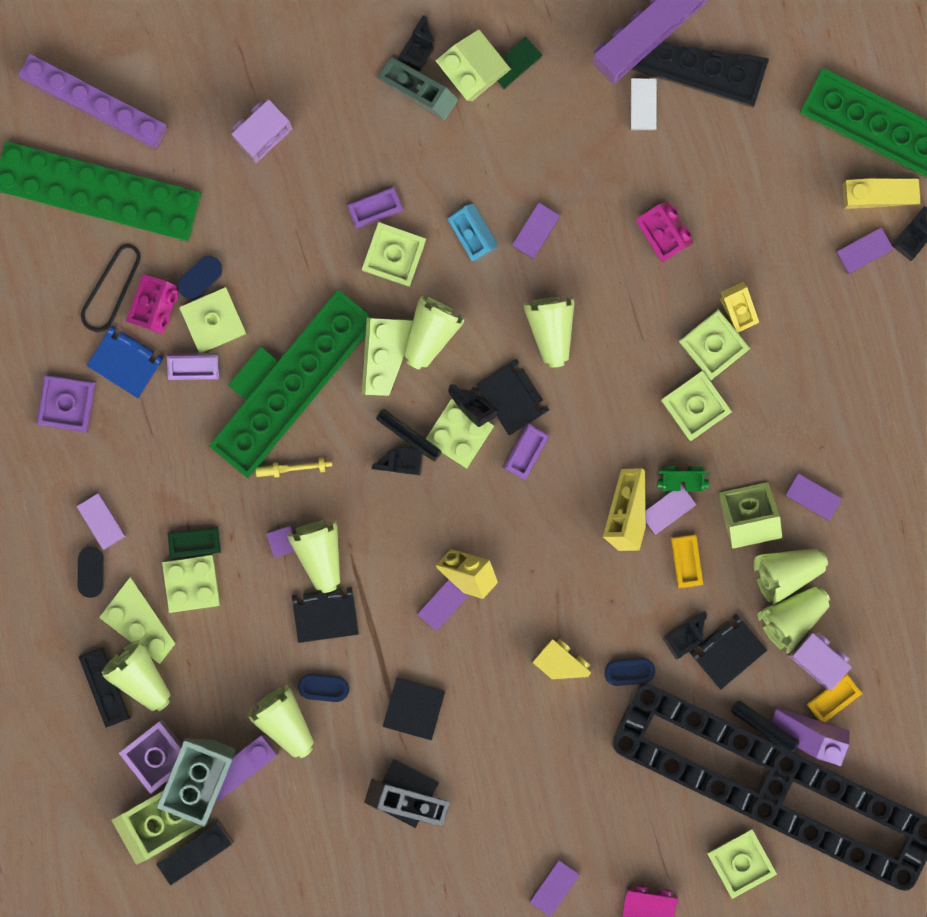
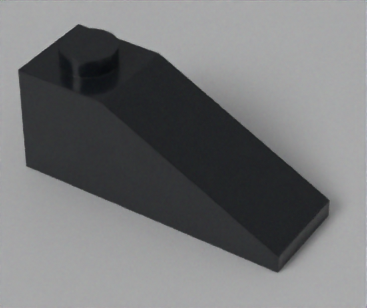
M374 778L371 779L364 803L375 809L442 827L450 804L449 801Z
M219 821L156 865L171 886L231 846L234 841Z

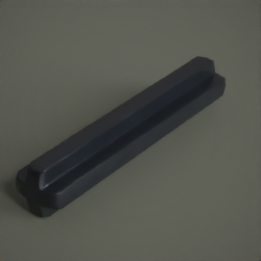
M382 409L379 412L376 420L432 461H436L440 457L442 451L387 410Z
M737 701L733 705L731 712L783 749L789 753L797 749L799 745L797 739L742 701Z

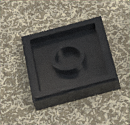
M396 677L383 727L432 741L445 691Z
M396 759L393 760L383 779L385 782L433 796L439 784L438 781ZM385 812L416 828L419 820Z

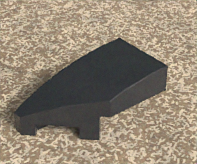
M425 15L420 19L398 60L419 72L431 55L434 42Z
M925 206L891 245L910 261L916 257L927 243V207Z
M455 384L449 385L448 392L461 411L477 427L496 418L498 410L481 396H477L478 388L472 387L471 390H462Z
M397 447L389 451L378 462H375L371 469L421 476L423 454L417 449Z
M706 611L662 638L676 660L696 648L700 641L703 640L704 622L707 618Z

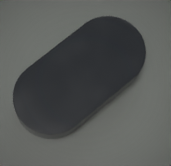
M87 547L78 555V590L84 597L94 598L99 596L104 589V555L98 548Z

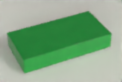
M260 347L228 386L247 400L278 361Z

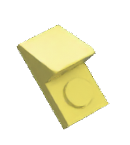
M744 282L720 292L722 296L720 302L737 333L759 323L748 288Z

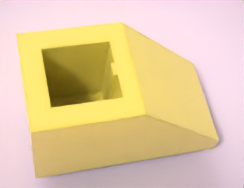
M450 549L436 564L437 569L463 593L484 599L498 583L491 562L488 559Z
M560 638L557 642L551 639L532 661L551 679L588 677L591 674L588 670L590 664L579 655L576 659L568 653L571 648Z

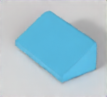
M473 203L463 207L447 218L472 262L498 247L497 242Z

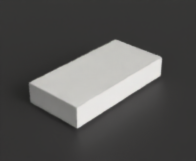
M631 78V130H656L657 79Z

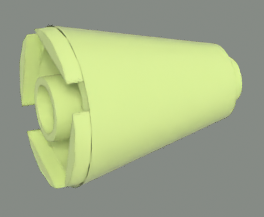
M421 296L417 303L404 355L408 359L407 364L419 370L421 367H428L464 324L466 318L460 313L456 317L452 314L453 309L429 297L425 300L424 296Z
M560 296L532 300V306L527 302L524 303V311L544 363L549 364V367L564 366V361L569 360L575 304L574 297L566 296L567 301H560Z
M330 519L331 524L324 525L323 520L296 528L297 533L294 535L291 532L287 534L288 541L315 589L322 590V593L336 590V585L340 583L338 528L336 520Z
M813 548L761 554L755 556L753 567L754 572L759 570L761 578L756 580L762 594L768 602L773 601V604H776L824 573L828 560L824 552Z
M812 587L762 609L758 613L759 621L764 620L766 625L763 627V630L770 640L780 650L785 647L787 648L785 653H790L829 608L828 601H830V598L822 588Z
M139 640L134 641L123 648L126 652L120 656L116 654L102 670V675L107 681L149 710L154 711L157 709L161 711L169 704L170 700L168 698L171 694L144 644Z
M288 685L285 686V691L278 688L269 693L257 703L259 708L255 712L252 709L248 712L247 716L250 721L291 756L303 758L313 750L311 747L314 744L313 738L294 694Z

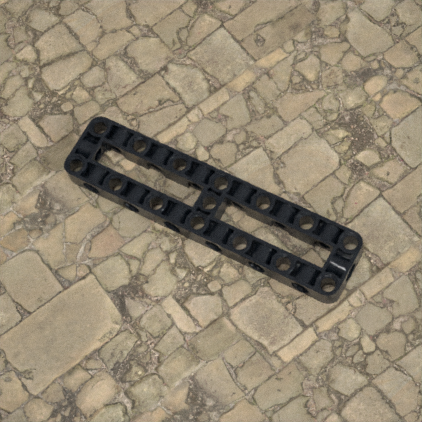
M642 684L635 690L612 739V747L620 756L898 890L906 891L914 887L927 861V836L920 837L918 834L919 827L922 824H927V817L795 753H789L782 747L651 684ZM645 690H651L654 693V700L649 704L642 703L640 699L641 693ZM691 712H697L700 716V721L696 726H689L687 723V716ZM656 715L766 768L767 770L757 791L750 790L717 772L645 739L644 735L653 716ZM739 734L744 735L746 738L745 745L742 748H735L733 738ZM623 736H628L632 739V746L627 750H622L618 746V741ZM783 757H790L792 760V766L788 770H781L779 767V762ZM671 758L676 759L678 768L674 772H667L664 767L665 762ZM836 779L838 782L836 791L827 792L825 787L827 781ZM772 780H779L781 783V789L777 793H770L768 790V785ZM715 781H722L724 784V790L720 794H713L711 792V785ZM795 782L905 835L904 838L906 840L898 857H889L854 838L782 805L792 783ZM877 801H881L884 804L883 812L878 815L873 814L872 805ZM762 803H767L770 806V812L766 816H759L757 813L758 806ZM810 825L815 826V836L810 839L805 838L803 834L804 829ZM861 848L862 857L857 861L851 860V850ZM901 870L908 872V879L904 883H898L896 880L897 873Z

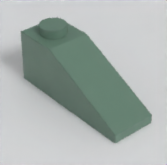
M392 57L377 77L386 85L444 121L458 102V99L445 86Z

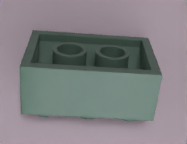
M185 739L157 808L205 827L236 749L212 739Z

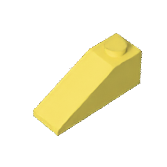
M919 179L846 180L842 184L844 209L920 205Z
M643 468L621 469L603 538L618 551L640 550L646 528L645 470Z

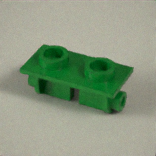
M663 466V471H657V474H662V479L657 480V489H662L663 492L681 491V482H685V491L704 492V489L709 490V479H704V475L710 474V471H704L703 466H688V471H678V466Z

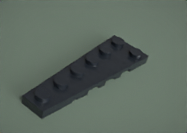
M660 43L631 70L754 108L769 58Z

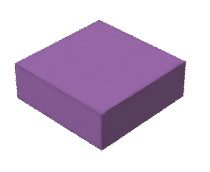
M291 526L267 533L274 558L295 552L287 538L289 532L294 535Z

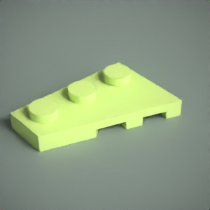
M367 318L362 394L389 396L405 355L413 320Z
M132 577L127 580L99 617L131 643L139 640L144 644L150 657L159 664L162 663L176 644L136 586Z

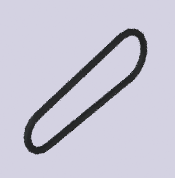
M127 244L117 250L81 312V320L90 331L102 332L112 324L140 262V252L135 246ZM125 248L133 249L137 259L109 322L102 328L91 327L85 320L86 309L120 252Z

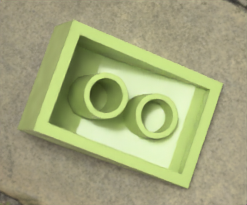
M163 791L111 820L136 865L203 827L158 809L157 806Z

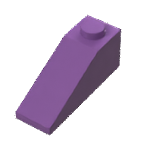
M776 707L771 722L799 741L797 748L817 759L839 766L842 765L849 747V730Z
M264 734L233 757L217 796V801H220L279 754Z

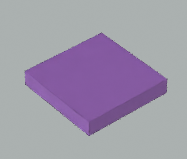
M44 375L36 425L88 433L96 383Z

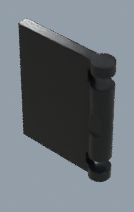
M517 359L477 384L486 401L498 410L496 416L509 436L523 428L526 423L529 424L549 411L547 406L539 411L535 408L536 405L544 400L524 369L519 370L515 374L512 372L511 368L519 364Z
M347 587L348 598L342 599L341 588L328 593H322V591L303 593L304 604L298 605L297 594L292 595L298 643L359 635L352 587Z
M737 614L733 616L734 621L739 624L735 629L727 621L698 645L705 653L702 657L694 650L690 652L691 656L720 690L767 651Z

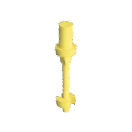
M319 457V463L279 466L278 462H273V465L257 467L256 476L274 475L276 478L280 477V473L319 468L321 473L325 472V467L332 466V461L324 462V457Z

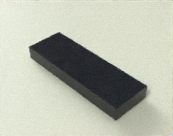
M102 647L79 656L105 728L130 719L119 688L107 681L102 675V670L109 662L104 648Z

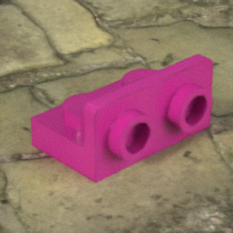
M668 201L658 204L635 219L661 262H665L693 244L690 230L682 225L678 219L677 209L672 204H669Z
M142 274L126 322L163 334L169 323V316L173 305L178 298V286Z

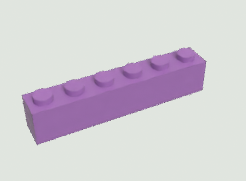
M651 0L649 2L650 6L644 11L640 9L632 16L630 24L626 27H619L607 44L602 42L594 50L592 64L614 85L709 0Z
M29 54L18 75L23 82L156 151L168 130L164 123Z

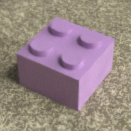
M269 99L265 103L263 101L259 102L251 110L253 114L247 120L241 119L232 128L234 132L231 135L235 142L255 163L293 129L290 121Z
M808 632L798 646L787 655L825 689L832 691L852 668L847 663L850 659L840 650L830 649L828 647L830 641L819 632L814 634Z
M161 720L119 754L151 794L168 781L182 744L166 723Z

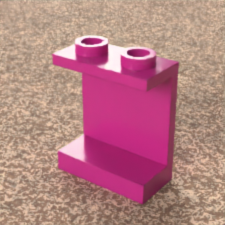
M633 885L632 889L626 888L622 917H674L676 904H678L679 899L673 895L671 890L658 889V893L648 892V887Z

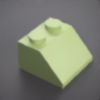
M480 29L455 44L436 60L437 64L467 101L475 100L511 70Z
M769 482L719 492L726 530L732 549L782 538L780 515Z

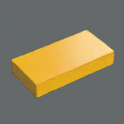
M696 534L671 538L677 587L684 588L704 585Z
M846 674L832 691L824 689L806 705L818 721L825 723L858 698L862 692L849 675Z

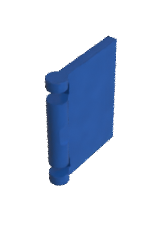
M112 325L87 367L136 398H139L164 357L159 355L153 364L149 360L154 351L124 332H121L116 340L113 339L112 336L117 328Z

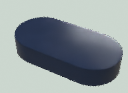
M212 256L202 258L180 278L178 282L180 294L187 299H196L221 277L223 273L221 262Z
M646 658L614 660L605 667L604 676L607 682L614 686L644 684L654 678L655 666Z
M307 674L299 681L298 690L304 698L309 700L340 702L348 696L349 684L344 678L339 676Z

